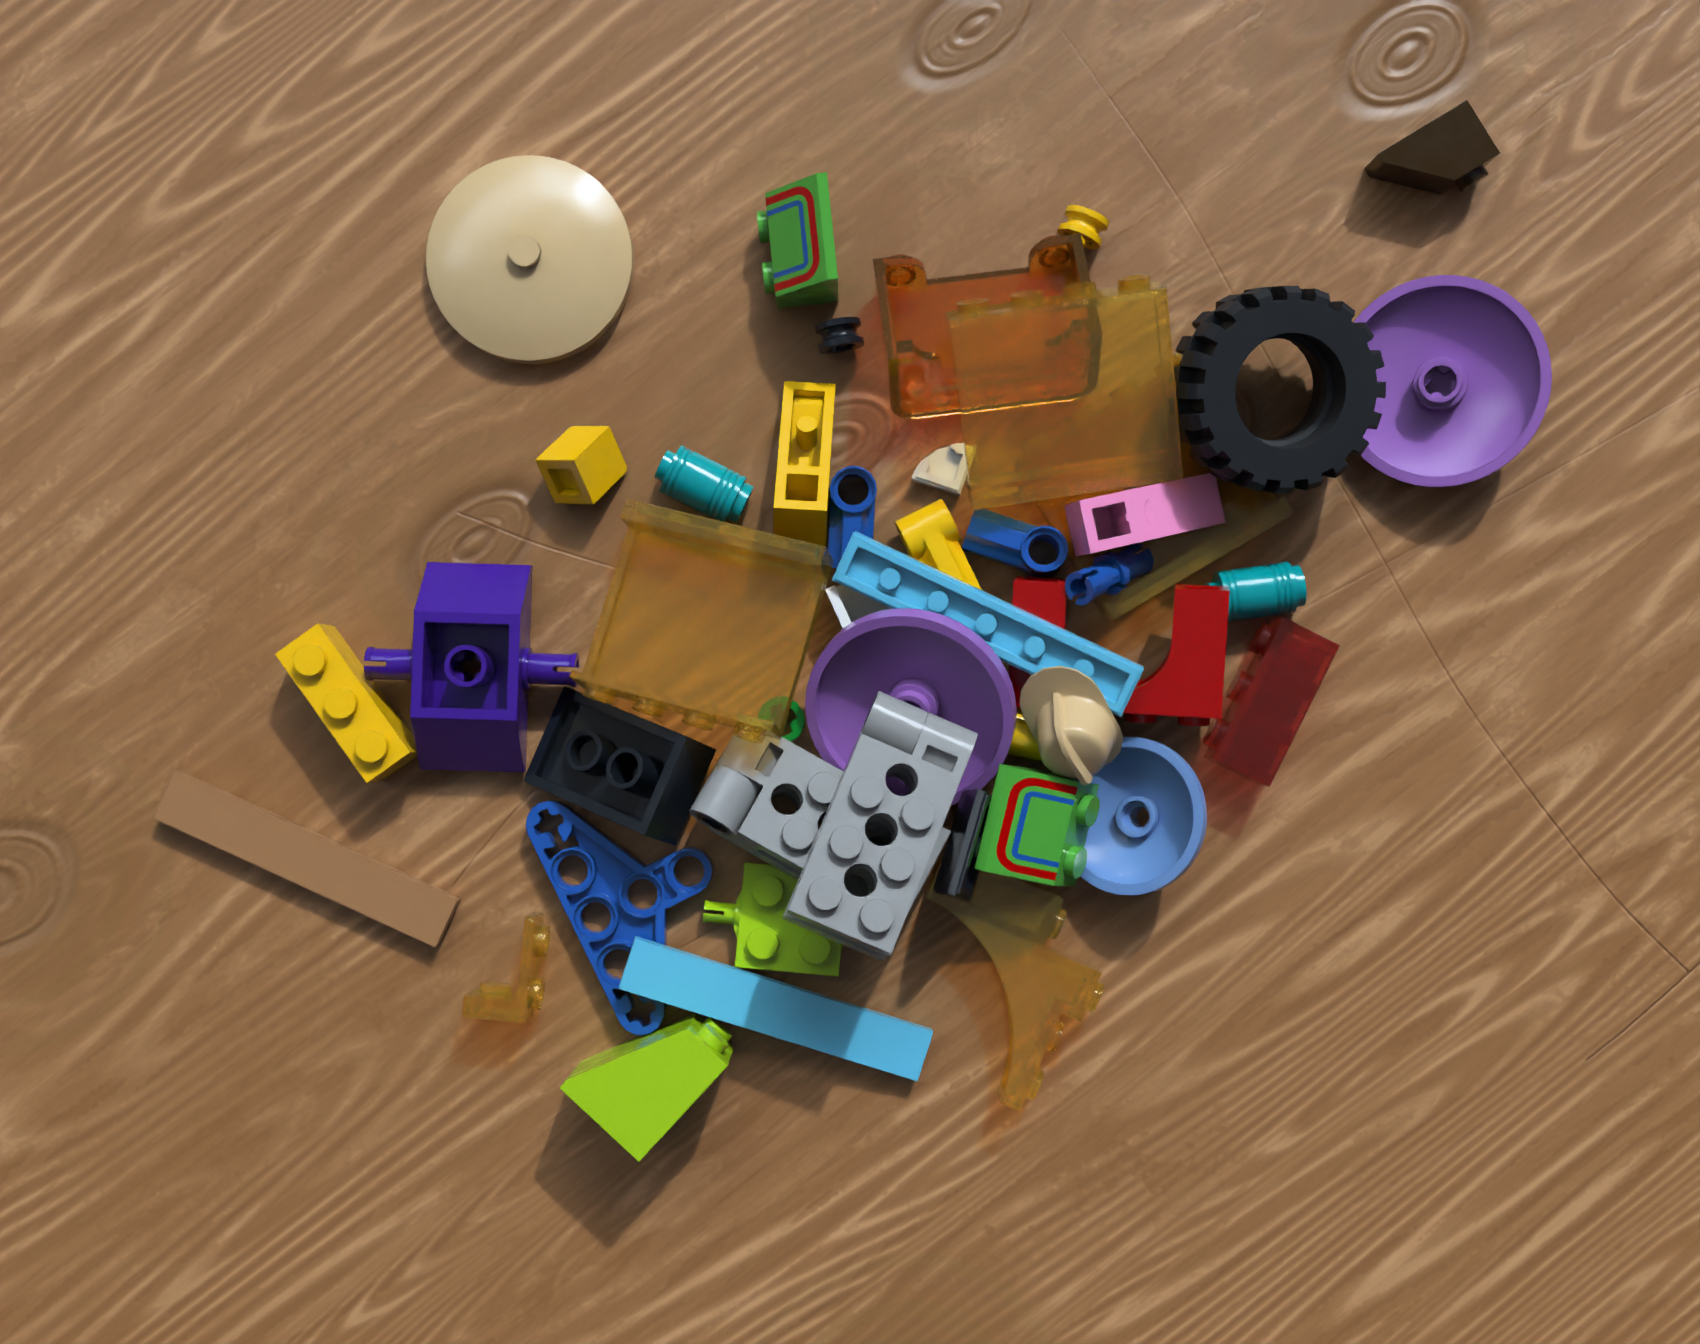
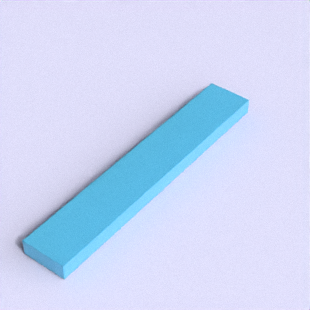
M857 531L853 532L832 578V581L889 608L921 609L956 620L979 635L994 650L1001 661L1031 675L1043 668L1055 666L1077 669L1094 681L1101 690L1111 712L1120 717L1144 670V666Z
M638 936L634 938L618 988L917 1082L933 1035V1030L929 1027Z

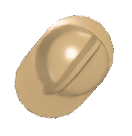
M1063 666L1043 668L1029 677L1022 687L1019 704L1023 718L1038 745L1044 765L1052 773L1063 778L1078 779L1083 786L1090 784L1094 774L1098 773L1104 765L1112 762L1121 752L1123 743L1120 726L1114 718L1101 690L1087 675L1077 669Z

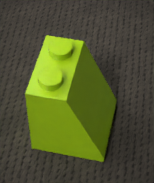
M693 1013L657 1028L652 1033L638 1036L582 1060L559 1088L640 1162L728 1066L734 1050V1046L728 1042L732 1038V1034L717 1019L711 1017L704 1019L698 1013Z

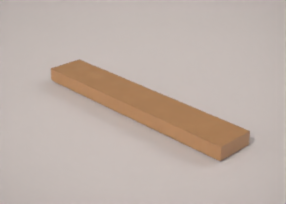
M181 770L173 772L152 817L435 948L440 945L461 899Z

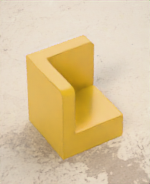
M610 426L569 427L535 459L555 503L595 504L627 471V465Z

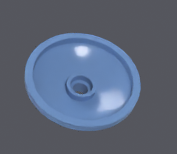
M1123 737L1121 752L1112 762L1104 765L1098 773L1094 774L1091 782L1099 784L1097 797L1100 801V807L1095 823L1088 830L1084 846L1087 850V863L1081 877L1091 885L1109 893L1144 895L1169 886L1179 879L1192 865L1205 837L1207 806L1197 775L1177 752L1164 744L1150 739ZM1145 808L1148 811L1149 820L1142 827L1137 821V814L1140 809Z

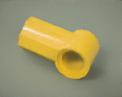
M942 499L894 521L910 557L982 590L959 544L961 537L957 526Z

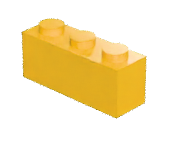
M317 623L275 653L278 660L366 783L383 781L418 756L414 736L374 680H366L364 666L335 626Z

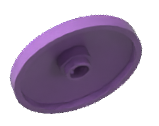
M1436 275L1423 277L1401 284L1384 293L1365 308L1353 322H1365L1374 335L1373 339L1367 342L1370 350H1380L1384 362V367L1376 369L1377 381L1386 382V397L1377 398L1374 412L1381 413L1382 416L1377 430L1367 428L1363 438L1369 442V445L1361 455L1364 460L1382 473L1401 482L1423 487H1452L1471 483L1498 471L1508 464L1526 447L1538 430L1545 415L1551 393L1552 369L1549 350L1544 336L1531 314L1515 298L1502 289L1482 280L1465 276Z
M898 608L878 611L855 620L844 627L827 644L810 674L805 697L808 729L813 743L824 761L844 771L878 691H881L978 733L976 743L951 805L959 802L963 791L982 789L996 775L999 764H1003L1014 736L1017 717L1016 698L1012 682L1003 663L994 650L974 631L956 620L935 612ZM896 777L885 778L886 785L892 793L899 796L908 795L907 786L902 780Z

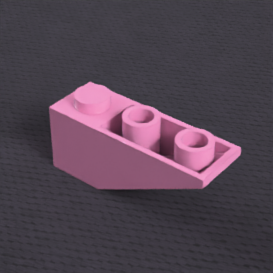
M1211 473L1084 499L1064 506L1075 557L1226 523L1217 480Z

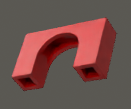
M1017 576L1013 580L1012 605L1067 630L1069 598L1065 591L1066 578ZM1175 584L1172 639L1168 654L1162 664L1152 674L1138 681L1123 711L1125 713V721L1155 723L1157 715L1178 716V724L1209 726L1210 718L1222 719L1230 593L1228 586ZM1009 664V677L1015 693L1016 707H1020L1021 690L1031 674Z

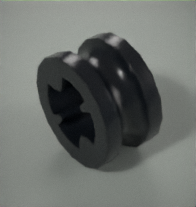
M841 317L815 325L816 334L821 335L823 338L822 343L818 345L819 353H842L864 346V338L857 334V328L861 326L860 318Z

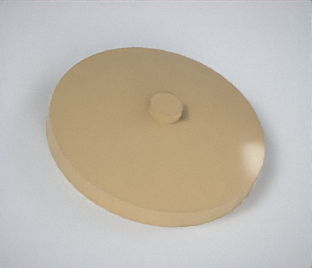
M524 155L500 159L475 170L452 189L439 207L432 222L426 246V268L430 289L434 300L448 323L465 340L482 352L501 360L519 364H544L560 361L582 352L597 342L612 327L621 314L628 300L634 276L635 259L631 234L625 218L613 197L596 179L582 169L565 161L545 156Z

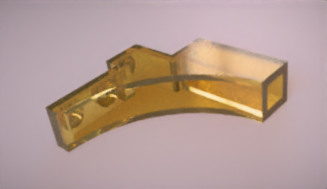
M944 846L926 888L925 896L950 911L972 931L990 955L999 974L1008 1010L1009 1041L1005 1068L997 1095L1000 1103L1020 1111L1025 1099L1033 1101L1039 1091L1044 1071L1038 1068L1045 1051L1054 1052L1064 1030V1023L1059 1021L1061 1014L1081 1022L1086 1010L1093 1012L1100 1001L1104 989V983L1099 982L1102 973L1089 963L1045 945L1048 937L1054 940L1057 938L1067 911L1061 908L1064 899L1054 892L1023 879L980 870L972 900H969V902L936 893L934 885L946 848Z

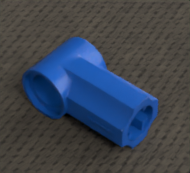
M855 465L844 467L832 478L830 485L827 568L838 567L853 532L857 531L874 539L877 487L872 474L863 467ZM847 477H858L867 485V498L858 505L846 504L838 495L839 484Z
M976 506L962 550L1022 570L1030 577L1052 578L1059 573L1066 560L1068 545L1063 534L1054 527L1043 525L1037 527ZM1039 541L1048 542L1055 548L1057 559L1048 565L1037 564L1029 555V547Z

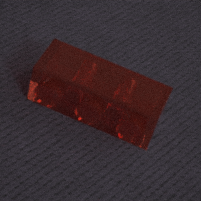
M1284 617L1272 619L1269 625L1263 623L1251 641L1249 651L1255 654L1246 672L1240 669L1229 685L1226 697L1231 699V702L1222 719H1213L1207 729L1203 744L1209 747L1204 758L1258 785L1270 787L1340 645Z

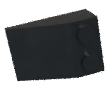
M564 686L523 781L642 835L676 846L690 813L689 810L696 799L716 749Z

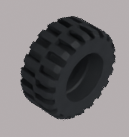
M1299 286L1259 287L1244 290L1242 294L1228 295L1217 301L1214 311L1202 312L1192 322L1196 331L1192 336H1182L1175 350L1183 355L1180 365L1170 366L1167 381L1176 382V396L1167 397L1168 411L1179 416L1180 423L1175 425L1173 429L1180 442L1189 443L1192 447L1188 455L1199 466L1211 469V475L1224 482L1275 494H1291L1294 488L1307 491L1321 486L1323 476L1338 477L1348 469V463L1344 459L1348 455L1360 457L1369 445V442L1363 436L1367 428L1377 430L1382 416L1381 413L1374 412L1376 399L1386 397V382L1377 381L1376 369L1384 367L1383 358L1380 350H1370L1367 342L1371 341L1374 337L1365 322L1353 323L1351 319L1355 316V310L1343 301L1331 302L1329 293L1315 288L1300 289ZM1269 339H1285L1298 347L1310 366L1313 378L1312 399L1306 415L1294 430L1280 439L1264 440L1254 436L1246 428L1239 415L1235 398L1236 381L1245 359L1259 344Z

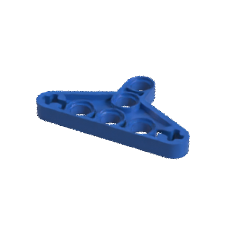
M549 800L538 803L530 810L526 819L528 836L606 996L625 1030L635 1035L652 1033L660 1026L664 1019L667 1004L638 995L643 1003L652 1001L655 1008L650 1013L651 1022L645 1023L641 1017L632 1019L629 1011L635 1005L634 999L630 992H626L622 997L619 996L616 989L619 988L621 978L614 977L607 971L605 958L608 952L614 949H624L630 953L635 936L667 946V908L701 892L708 886L713 877L714 867L712 860L705 851L696 847H686L646 865L562 801ZM545 809H548L551 815H562L564 823L558 826V832L563 842L570 839L572 835H575L579 843L578 846L561 850L553 858L548 848L558 844L551 832L541 833L538 824L544 821L542 812ZM575 855L586 862L588 875L584 882L573 885L563 880L559 870L560 864L565 857ZM694 856L701 861L704 867V877L698 884L685 885L677 879L675 865L680 858ZM647 879L655 885L658 895L654 905L648 908H639L630 901L629 887L635 880ZM600 902L609 909L611 921L605 930L592 931L584 924L582 914L587 904Z

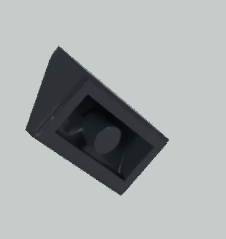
M980 789L962 792L934 885L936 893L966 902L972 900L980 870L974 868L992 797L988 792Z

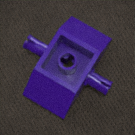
M427 562L414 609L413 649L367 647L364 661L386 662V666H364V674L367 681H411L410 719L420 769L526 772L528 691L531 685L578 686L579 673L557 671L559 667L580 668L578 653H533L530 648L532 565ZM473 653H475L476 660L481 661V671L475 674L474 680H472L470 673L463 672L462 669L463 662L472 661Z

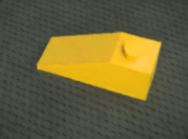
M784 381L773 507L775 544L826 546L836 384Z

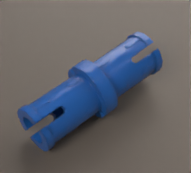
M1135 543L1118 553L1106 552L1093 560V565L1068 575L1065 581V591L1068 598L1073 600L1075 597L1085 593V595L1077 598L1075 602L1077 605L1084 606L1101 595H1115L1125 590L1127 587L1125 584L1150 573L1153 569L1154 559L1151 551L1146 548L1144 551L1134 554L1142 550L1144 546L1141 543Z

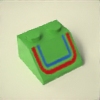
M827 172L810 175L765 193L767 210L757 211L760 243L770 242L772 257L771 262H762L765 294L775 293L778 308L839 302L838 274Z
M999 764L974 869L1052 886H1075L1076 879L1082 875L1087 863V850L1084 846L1088 830L1095 823L1099 813L1100 801L1097 797L1099 784L1090 783L1083 786L1078 779L1063 778L1050 771Z

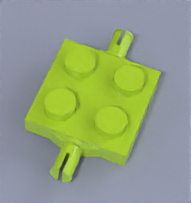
M745 863L743 886L736 904L705 900L704 910L723 911L724 914L703 913V923L734 924L737 938L735 967L839 977L843 945L782 919L798 880L772 865Z

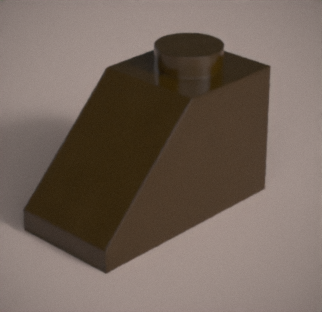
M1466 100L1377 154L1364 169L1370 178L1436 194H1441L1454 185H1457L1462 192L1489 175L1485 166L1498 156L1500 152L1470 103Z

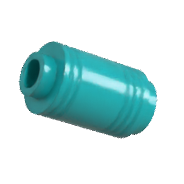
M683 445L679 447L676 454L669 450L666 451L654 478L662 481L659 489L660 493H665L667 496H671V498L724 524L727 520L735 524L738 522L754 489V486L746 483L747 477L731 469L729 470L727 467L695 451L692 452L691 449H686Z
M1287 561L1229 569L1228 571H1215L1212 576V582L1205 584L1229 587V622L1294 613L1297 607L1305 605L1307 598L1306 582L1301 567L1299 565L1291 566Z

